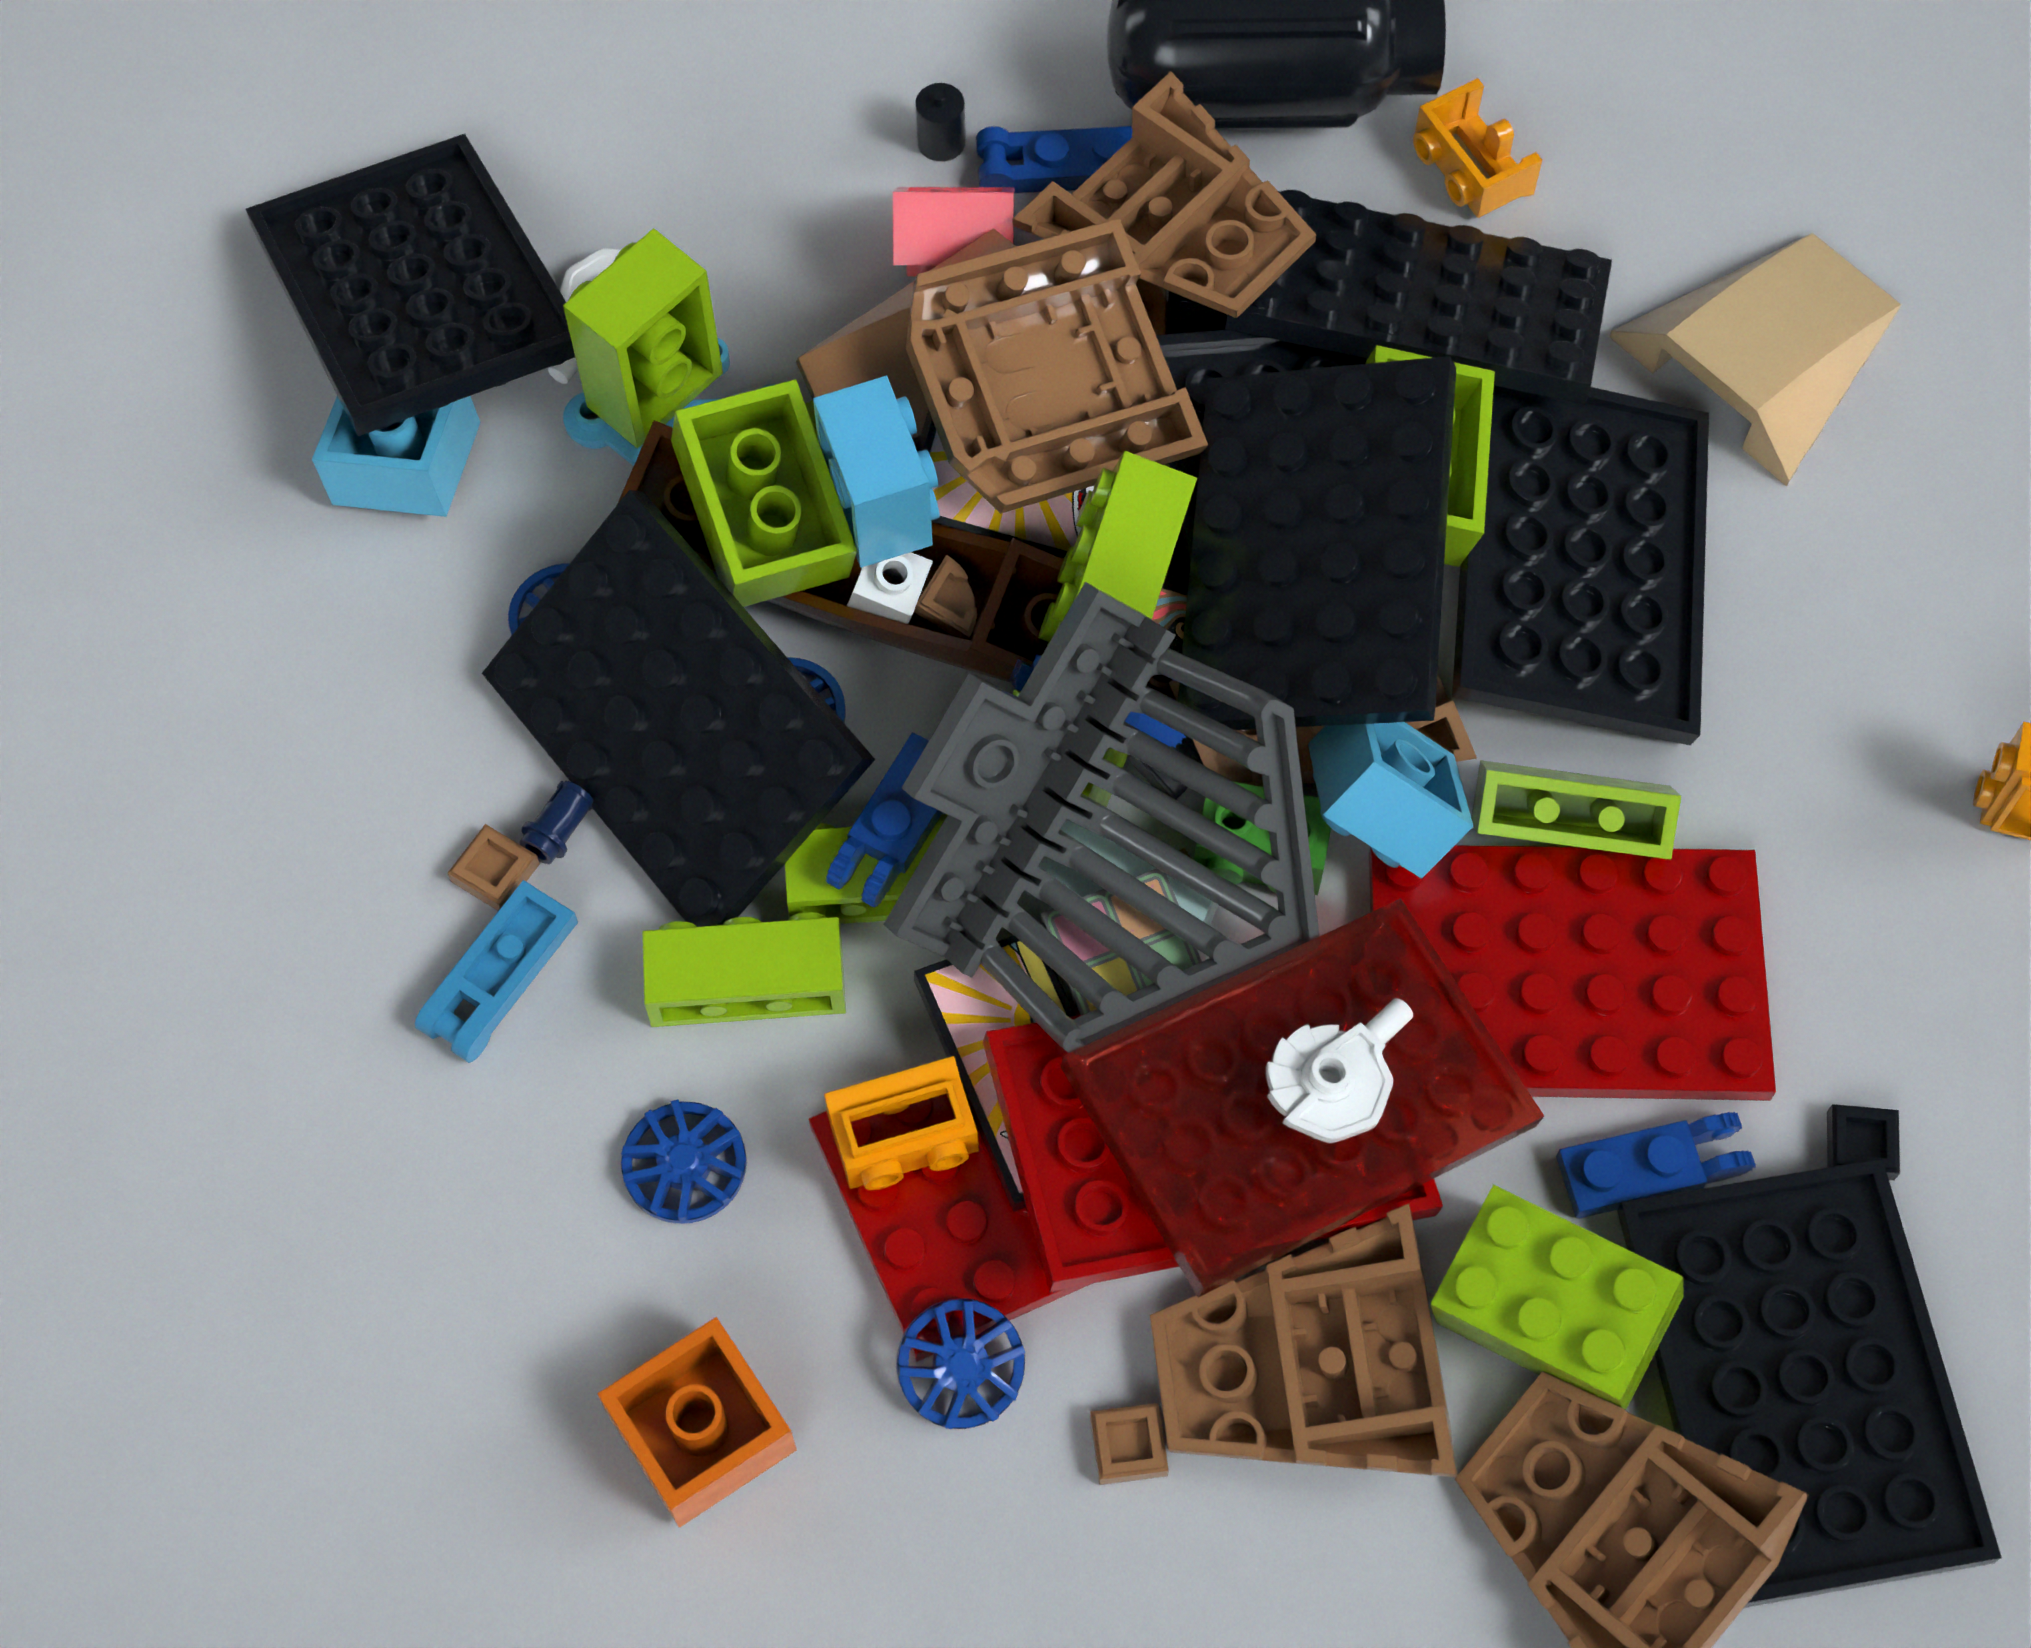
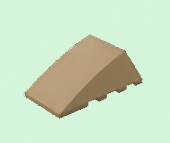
M1811 233L1612 330L1610 338L1651 373H1655L1672 357L1752 423L1742 449L1787 486L1804 456L1819 437L1834 409L1840 404L1857 373L1864 366L1898 313L1901 304L1815 234Z

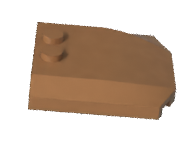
M1120 218L919 273L915 279L906 351L949 464L1000 514L1094 486L1101 469L1106 468L1112 471L1124 451L1164 465L1201 454L1208 446L1187 389L1177 390L1139 294L1136 282L1141 276V271Z

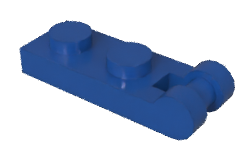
M997 126L986 127L976 135L977 154L983 159V163L978 169L979 186L1014 187V193L1042 192L1053 181L1066 191L1076 190L1132 138V126L1008 132L1006 129ZM1023 160V165H1011L1007 161Z

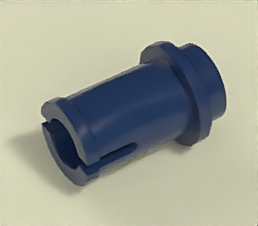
M560 781L557 790L535 821L525 822L522 826L521 832L524 836L519 844L536 854L539 862L544 864H551L555 858H563L568 850L565 843L587 812L592 809L593 798L575 783Z

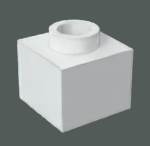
M910 552L862 567L847 606L908 624L933 561ZM882 573L904 582L898 585L890 584L884 579Z

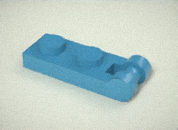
M523 880L421 1008L415 1020V1028L432 1039L439 1036L452 1044L451 1052L468 1063L476 1060L486 1048L492 1032L578 924L575 912ZM463 1000L476 1007L466 1022L454 1015L456 1008Z

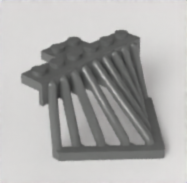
M1087 582L1084 583L1018 697L970 672L902 786V789L914 799L948 814L883 924L895 936L944 956L961 973L969 977H973L981 964L1057 1044L1068 1053L1082 1059L1313 954L1320 945L1293 708L1264 690L1169 649L1168 647L1176 636L1175 634L1138 610ZM1162 674L1255 717L1258 742L1146 684L1152 675ZM1130 712L1145 714L1244 765L1251 771L1261 773L1265 799L1124 721ZM1108 748L1135 757L1246 819L1256 827L1269 831L1272 855L1106 760L1103 757ZM1090 782L1123 799L1247 871L1263 883L1275 888L1278 910L1084 795L1082 792L1086 785ZM1067 819L1114 842L1255 926L1264 934L1242 944L1224 936L1216 929L1060 830ZM1045 856L1079 872L1207 955L1209 959L1187 969H1179L1161 954L1039 867V864ZM1025 890L1056 910L1149 978L1153 984L1127 996L1111 986L1017 904L1023 891ZM1003 927L1012 933L1097 1009L1074 1020L1070 1019L1001 948L996 940L1001 928Z

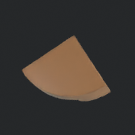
M948 555L945 556L918 600L914 613L950 635L968 640L977 619L975 599L965 571Z

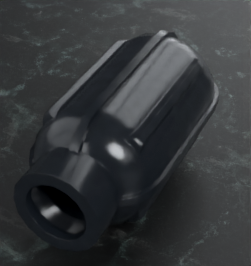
M1112 0L1108 20L1107 53L1111 80L1116 94L1122 99L1124 104L1132 110V107L1167 74L1172 72L1183 84V93L1195 106L1201 104L1215 120L1216 130L1348 128L1356 122L1357 118L1375 110L1387 95H1437L1441 88L1444 72L1446 46L1444 0Z

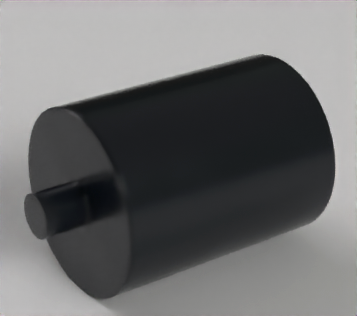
M947 83L930 84L923 88L916 97L917 143L920 152L925 157L933 161L945 162L958 157L966 145L965 101L960 90L953 85Z

